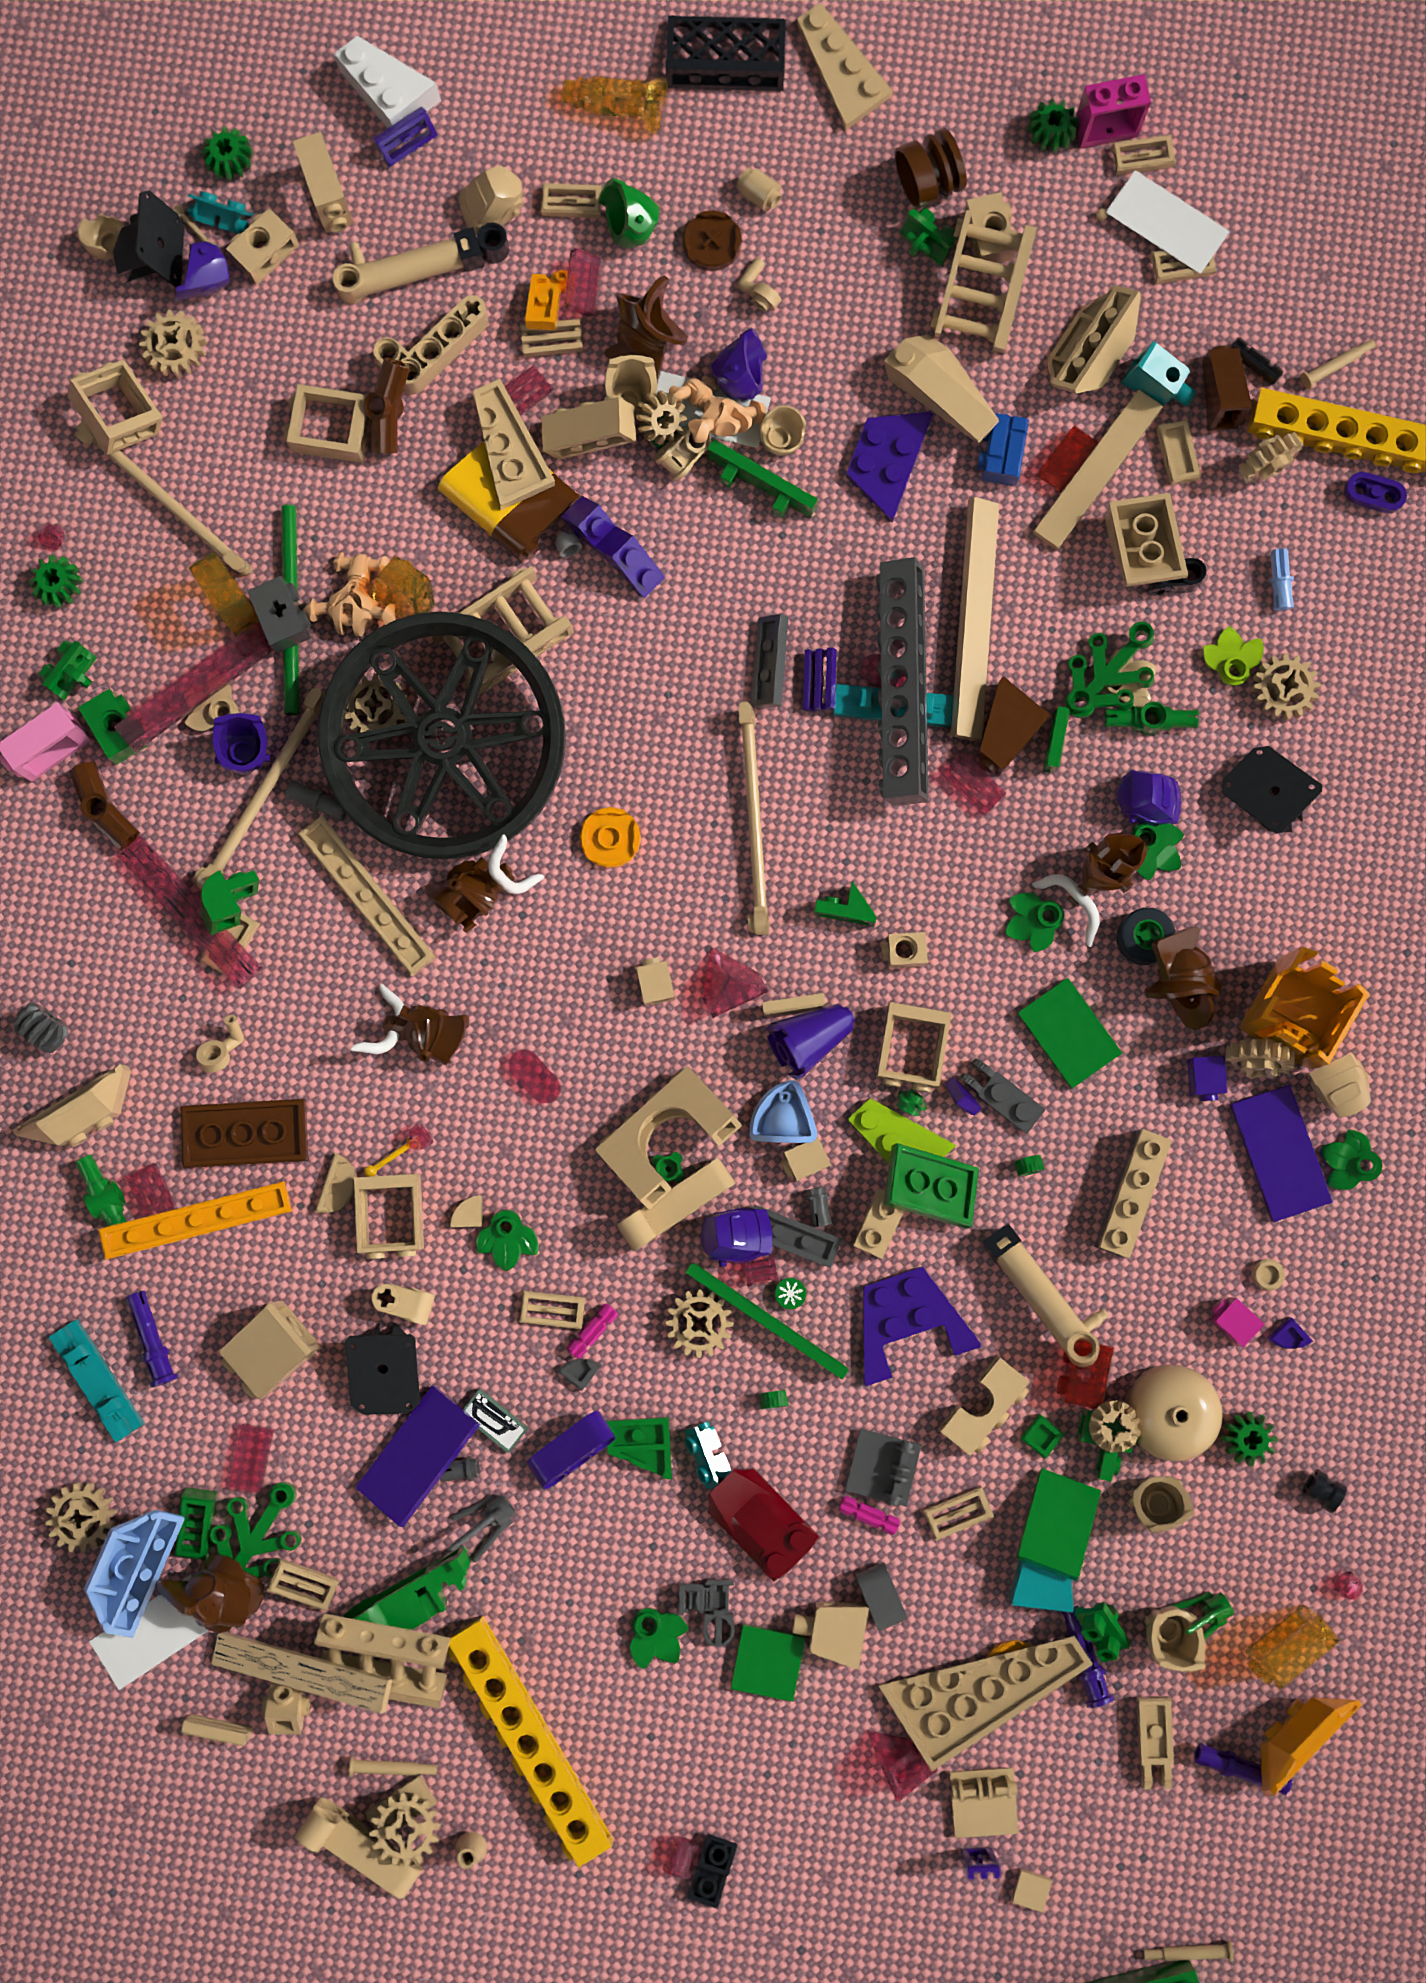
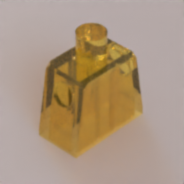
M394 556L378 574L370 593L371 598L385 607L390 603L395 604V613L402 618L409 615L431 612L435 607L429 577L414 568L410 561L402 560L397 556Z

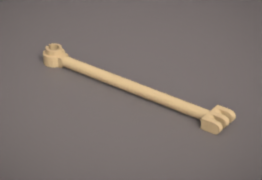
M82 420L76 427L78 431L75 433V436L88 447L93 443L103 451ZM120 450L107 455L219 554L231 568L244 576H249L252 573L251 565L234 553Z
M313 688L303 702V705L307 707L306 711L213 863L209 864L207 868L201 867L195 873L193 881L198 889L202 890L206 880L215 872L220 870L222 874L224 873V867L316 716H320L325 693L319 688Z
M743 701L739 704V721L742 725L754 894V914L748 915V926L750 933L755 932L756 935L769 934L770 925L766 904L754 732L756 718L755 710L748 702Z

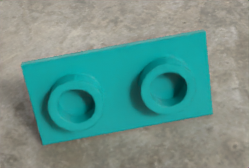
M201 190L199 196L188 194V197L195 199V203L190 204L188 209V215L194 221L215 226L218 215L221 216L218 228L235 234H241L249 227V223L245 221L246 215L254 216V213L245 210L246 205L229 199L227 204L217 202V195Z
M709 1421L698 1424L697 1427L684 1430L686 1435L685 1445L697 1463L696 1473L698 1479L705 1485L706 1489H714L731 1472L724 1452L713 1456L712 1450L721 1447V1443L714 1425L710 1426Z

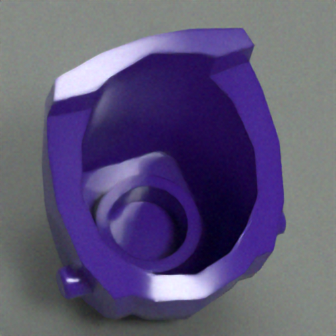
M210 242L189 244V259L184 285L176 287L174 301L188 300V298L198 296L205 297L216 293L230 284L228 264L217 245Z
M751 327L741 333L739 338L725 347L710 366L712 375L717 385L729 399L742 402L752 400L761 393L763 384L762 362L768 356L759 336Z
M235 713L215 718L213 728V746L216 754L214 758L215 764H221L226 771L245 775L254 770L261 769L264 762L270 761V755L266 754V730L260 716Z
M1130 770L1129 773L1121 778L1116 799L1121 808V814L1128 819L1129 823L1153 826L1169 823L1174 825L1178 823L1182 804L1178 781L1163 774Z
M733 1209L716 1212L703 1219L701 1229L702 1249L709 1256L710 1260L719 1262V1267H726L727 1263H747L760 1256H767L772 1253V1227L767 1210Z

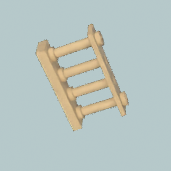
M966 210L964 219L958 218L954 237H959L951 272L941 310H934L930 327L936 328L934 337L940 338L942 327L989 338L988 342L994 343L992 351L1004 354L1037 227L1025 225L1023 233L1017 232L1016 235L969 224L972 211ZM966 236L1012 247V251L1018 252L1015 264L1009 263L1007 266L963 255L962 250ZM958 267L1005 278L1004 281L1010 282L1007 294L1001 293L998 296L954 285ZM950 297L997 308L996 311L1002 313L999 325L993 323V326L946 315Z
M532 566L527 569L520 568L510 575L509 581L460 612L461 614L481 618L482 615L496 607L516 638L536 658L574 633L572 624L566 615L560 619L554 617L531 583L537 580ZM520 590L544 623L543 630L534 636L533 634H528L506 601ZM431 636L436 645L445 640L458 659L464 647L458 637ZM494 649L491 653L493 663L486 668L478 696L518 670L512 662ZM469 666L465 669L468 674L467 680L463 682L467 690L474 672V668Z
M323 1614L315 1645L328 1647V1651L323 1650L320 1659L393 1679L389 1699L440 1709L447 1682V1674L436 1672V1668L443 1669L450 1637ZM341 1650L360 1653V1657L341 1654ZM373 1656L392 1660L391 1663L373 1660ZM404 1662L423 1665V1669L404 1666Z

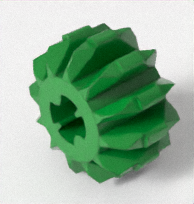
M1053 97L1049 100L1048 105L1040 102L1037 105V109L1033 110L1030 114V123L1028 124L1027 131L1028 134H1032V144L1041 143V151H1044L1046 147H1051L1054 154L1059 146L1066 150L1070 141L1076 138L1079 118L1074 117V107L1065 108V99L1060 102V105L1055 103Z
M224 125L222 132L219 134L212 130L211 135L213 138H204L203 144L205 148L201 150L207 170L213 172L219 180L226 175L227 180L232 181L234 174H238V176L243 178L244 173L242 169H251L250 159L254 158L248 138L245 135L241 136L240 131L236 128L229 133L228 128Z
M50 555L48 563L38 559V564L41 567L39 569H30L31 574L35 578L28 580L29 585L35 588L32 591V595L36 599H41L45 606H50L53 603L57 608H61L63 600L73 604V599L70 596L72 594H81V590L76 585L83 583L82 578L76 575L79 572L78 567L75 564H70V561L63 556L58 560L54 555ZM54 579L59 581L57 584H55L54 582L52 583Z
M1250 1411L1245 1412L1244 1420L1238 1414L1233 1415L1236 1425L1233 1426L1226 1423L1224 1427L1231 1431V1434L1221 1437L1222 1441L1231 1443L1226 1447L1225 1452L1229 1455L1235 1453L1234 1461L1239 1464L1245 1459L1246 1465L1253 1467L1255 1458L1264 1464L1266 1457L1263 1453L1266 1452L1272 1455L1275 1453L1273 1448L1268 1447L1269 1442L1275 1443L1278 1441L1276 1436L1268 1435L1273 1431L1274 1425L1271 1423L1264 1424L1265 1416L1258 1414L1254 1419V1415ZM1250 1434L1255 1435V1440L1250 1441L1249 1444L1244 1442V1437H1248Z

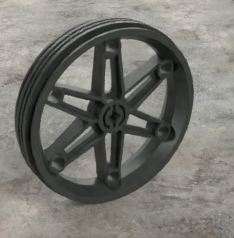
M440 611L419 613L394 620L366 636L348 653L333 674L322 701L318 725V744L322 768L334 797L344 812L365 833L378 842L408 855L429 859H458L493 850L503 834L506 836L507 842L528 827L541 813L551 798L562 771L566 748V728L562 704L549 674L541 662L521 641L503 628L481 618L456 612ZM430 636L467 638L437 699L392 650L407 642ZM476 642L484 643L486 648L484 655L480 658H473L470 655V648ZM493 649L506 657L522 673L537 700L538 711L472 714ZM389 654L393 658V664L390 669L382 671L378 666V661L381 656ZM372 666L408 723L343 736L344 721L351 696L361 678ZM469 666L474 668V672L461 712L459 713L454 709L447 708V705L466 667ZM399 675L406 680L431 708L420 718L394 681ZM532 716H539L543 721L541 730L536 733H531L527 729V721ZM441 720L451 721V722L455 725V727H453V726H451V725H449V724H447V723H445V722H438V721H441ZM516 723L517 731L472 740L470 725ZM442 728L447 733L458 734L446 738L443 745L439 740L428 739L439 735ZM413 733L416 747L370 750L369 742ZM543 736L542 753L536 775L525 795L513 807L476 750ZM354 740L358 745V751L353 757H347L344 753V746L348 741ZM431 746L434 747V748H436V749H438V750H440V751H448V752H445V753H437V752H435V751L431 748ZM465 755L468 756L491 791V794L486 798L455 765ZM413 759L393 823L381 816L365 800L350 774L347 762ZM426 760L432 764L439 765L419 807L411 803ZM448 773L494 823L477 832L457 837L438 838L418 834ZM502 801L506 804L508 812L504 818L496 819L492 814V807L495 803ZM406 814H411L415 818V826L410 831L403 830L400 823L402 817Z

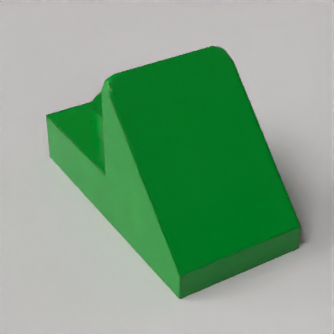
M851 882L847 905L841 904V899L824 896L823 900L817 899L813 916L874 927L877 916L854 882Z

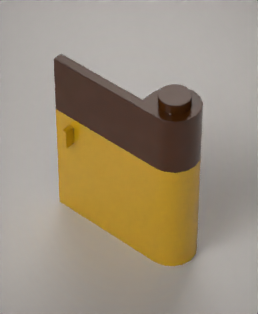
M484 441L456 464L442 478L438 485L439 492L520 561L524 558L529 560L536 554L539 549L537 543L540 535L580 498L578 493L550 470L555 480V486L500 510Z

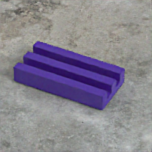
M421 106L372 138V140L378 147V151L382 155L385 164L391 167L437 137L438 134L426 110ZM427 127L428 130L412 139L413 135ZM412 139L411 141H409L396 151L392 152L391 154L388 153L390 150L397 147L401 143H405L408 140Z
M833 647L827 648V650L822 648L816 649V651L805 650L803 710L807 712L835 710L837 650ZM824 657H827L825 703H822L824 687L823 660ZM814 675H815V694H814Z
M991 1847L962 1848L960 1850L961 1863L968 1880H975L974 1873H979L981 1879H988L987 1872H992L994 1879H1001L1000 1865ZM986 1855L988 1864L983 1863L982 1856ZM970 1856H974L975 1864L972 1863Z

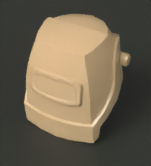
M503 166L490 168L476 176L462 190L458 197L462 216L469 228L474 227L475 234H478L479 229L486 223L495 222L502 226L514 217H518L524 203L521 181L513 172Z
M627 355L610 359L605 376L606 397L612 395L621 396L623 400L635 406V414L642 413L643 409L638 406V402L641 401L647 404V394L652 393L656 397L657 377L653 358Z
M1353 1053L1330 1062L1329 1065L1322 1066L1308 1074L1311 1080V1087L1318 1101L1322 1102L1337 1117L1342 1118L1356 1114L1366 1108L1371 1102L1369 1076L1365 1072L1361 1061L1356 1060Z
M1171 1476L1148 1478L1139 1488L1134 1490L1133 1498L1128 1500L1130 1506L1135 1507L1141 1524L1151 1534H1159L1175 1529L1194 1516L1192 1502L1187 1491L1182 1486L1181 1480H1176Z
M1167 1606L1160 1610L1152 1611L1149 1617L1145 1618L1149 1650L1155 1663L1159 1666L1182 1672L1205 1669V1639L1202 1627L1189 1635L1185 1633L1186 1628L1198 1621L1197 1617L1191 1612H1186L1174 1606Z

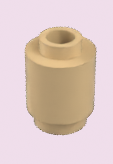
M747 168L737 182V189L741 191V195L763 211H767L770 208L774 209L782 198V193L780 192L781 185L759 169Z

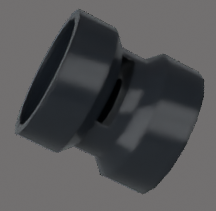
M1316 1469L1307 1479L1302 1490V1496L1310 1501L1320 1502L1321 1508L1329 1513H1333L1344 1500L1347 1486L1339 1481L1331 1482L1326 1473Z

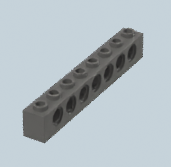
M915 557L880 562V573L876 576V584L880 592V602L877 603V616L881 621V631L877 633V643L881 650V661H878L877 670L882 690L878 691V703L880 708H882V719L878 722V730L882 738L879 762L883 768V779L879 781V790L883 799L892 806L929 802L924 567ZM904 590L903 595L900 598L895 599L896 594L899 591ZM905 618L903 625L895 628L897 622ZM901 648H905L903 655L896 658L897 652ZM906 677L904 684L896 687L898 680ZM906 706L905 713L897 717L898 710ZM907 735L906 742L902 746L897 747L898 740ZM907 765L905 774L898 777L899 769Z

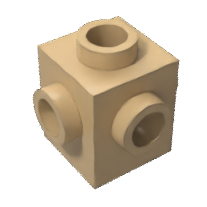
M270 1683L269 1694L264 1696L262 1701V1714L265 1718L269 1735H301L304 1716H309L310 1696H306L304 1691Z

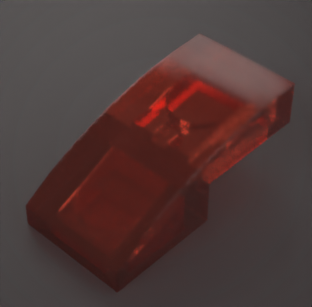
M1074 425L1036 476L1061 493L1093 452L1098 441Z

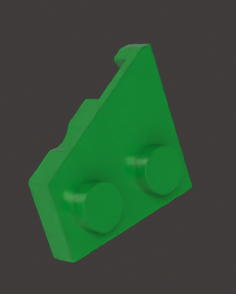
M669 1417L606 1420L616 1437L607 1446L608 1454L624 1459L642 1469L649 1470L667 1480L672 1479Z

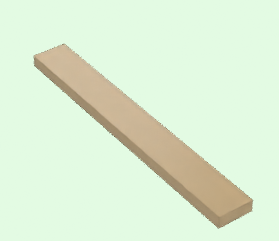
M977 497L968 499L951 725L952 737L971 741L982 740L999 515V503Z

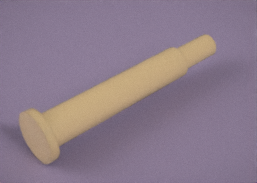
M1371 339L1358 347H1353L1309 373H1301L1300 379L1303 386L1308 390L1313 388L1314 383L1375 348V341Z
M351 1756L349 1777H353L354 1774L437 1775V1765L418 1764V1762L355 1760V1757Z
M1231 1941L1220 1945L1176 1946L1143 1950L1144 1960L1164 1959V1961L1222 1958H1228L1229 1962L1234 1960Z

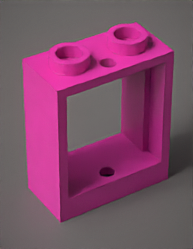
M1145 74L1085 86L1075 116L1079 118V125L1076 129L1080 149L1138 138L1151 105ZM1122 101L1123 104L1119 105L1116 102ZM1110 129L1112 134H1107L1106 130Z

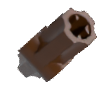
M384 357L374 392L366 396L363 405L366 415L370 418L371 453H398L397 419L403 413L404 405L401 396L410 368L409 365L402 361Z
M94 761L83 762L69 770V773L80 799L83 815L90 819L120 851L130 847L137 840L140 832L110 801L96 763ZM103 802L104 810L101 814L94 816V806L97 803Z

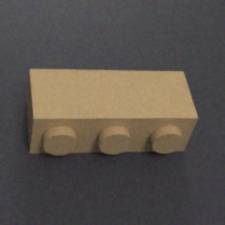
M607 396L604 398V401L596 403L583 402L579 404V407L556 409L553 411V414L542 416L543 452L559 460L636 442L635 406L623 400L621 396Z

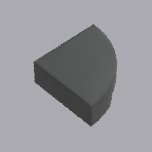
M576 1359L563 1365L557 1372L582 1391L602 1365L590 1359Z

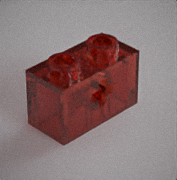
M1079 1342L1074 1346V1352L1078 1356L1086 1357L1092 1352V1348L1086 1342ZM1099 1344L1097 1360L1092 1365L1085 1367L1086 1370L1090 1371V1376L1084 1377L1083 1381L1077 1375V1370H1083L1084 1367L1074 1365L1064 1351L1063 1362L1067 1363L1065 1375H1060L1057 1383V1394H1061L1060 1400L1065 1403L1094 1409L1103 1404L1114 1347Z

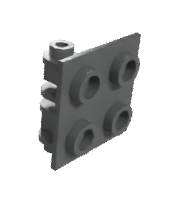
M860 1429L845 1491L886 1501L890 1505L907 1507L921 1444Z

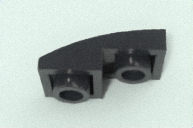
M707 1833L689 1887L687 1899L718 1909L738 1846L737 1843Z

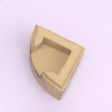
M482 1195L470 1197L456 1208L451 1219V1227L483 1226Z

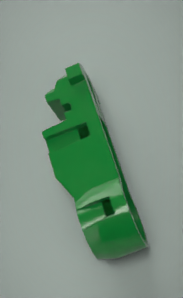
M463 1545L453 1552L449 1551V1553L379 1594L372 1595L359 1602L342 1617L408 1630L415 1629L430 1620L434 1615L446 1610L447 1599L442 1591L444 1582L447 1583L448 1587L454 1584L459 1591L465 1588L467 1569L471 1560L467 1554L468 1551Z

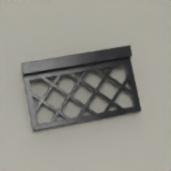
M668 15L665 65L666 88L784 91L786 19ZM674 26L687 27L691 32L681 38L674 32ZM708 27L717 28L720 31L712 40L703 32ZM738 28H745L750 34L740 40L733 32ZM767 29H780V34L771 41L762 33ZM696 37L705 43L698 51H695L688 45ZM726 37L735 45L727 52L717 45ZM755 38L764 45L756 53L747 46ZM681 49L690 55L688 59H673V55ZM713 50L719 58L717 60L704 59L702 56ZM741 50L749 59L746 61L734 60L732 57ZM771 51L779 58V61H763L761 58Z

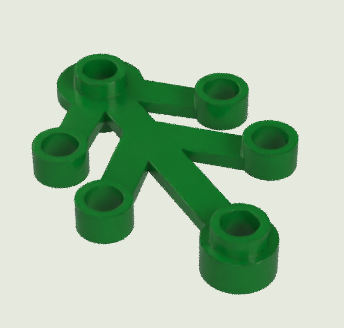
M1137 622L1130 627V641L1107 666L1105 651L1108 647L1106 636L1102 633H1094L1090 636L1089 648L1093 652L1095 679L1087 687H1085L1084 673L1087 671L1086 658L1082 655H1074L1069 659L1068 665L1073 677V691L1067 695L1065 706L1069 708L1071 716L1085 718L1091 715L1095 708L1117 706L1120 710L1132 708L1134 705V695L1130 690L1122 689L1117 694L1098 695L1104 687L1137 684L1141 688H1149L1153 685L1154 672L1149 667H1142L1137 671L1118 673L1139 649L1148 648L1153 643L1154 631L1149 623ZM1140 635H1144L1147 637V639L1144 641L1136 640V638ZM1097 640H1101L1104 642L1101 646L1098 647L1093 645V643ZM1081 662L1083 666L1081 668H1074L1073 664ZM1144 674L1150 676V679L1147 681H1142L1139 678ZM1124 696L1130 698L1127 703H1122L1119 699ZM1079 701L1086 702L1084 707L1079 708L1075 706Z
M280 1482L271 1488L269 1492L270 1503L252 1533L247 1516V1500L244 1497L238 1496L229 1501L227 1510L234 1517L241 1548L235 1560L240 1563L244 1572L255 1575L258 1578L265 1576L272 1578L269 1564L271 1562L277 1563L279 1558L274 1557L265 1564L245 1568L251 1557L280 1549L292 1551L301 1544V1535L296 1530H289L282 1536L263 1540L280 1510L293 1504L296 1499V1489L291 1483ZM279 1490L284 1491L287 1495L284 1502L279 1501L276 1497V1493ZM235 1501L242 1503L243 1510L241 1512H236L233 1509ZM219 1524L211 1530L210 1538L213 1543L217 1544L219 1555L233 1558L229 1543L231 1529L226 1524ZM217 1529L225 1531L226 1537L224 1540L217 1538ZM287 1535L295 1536L296 1544L294 1546L287 1544Z

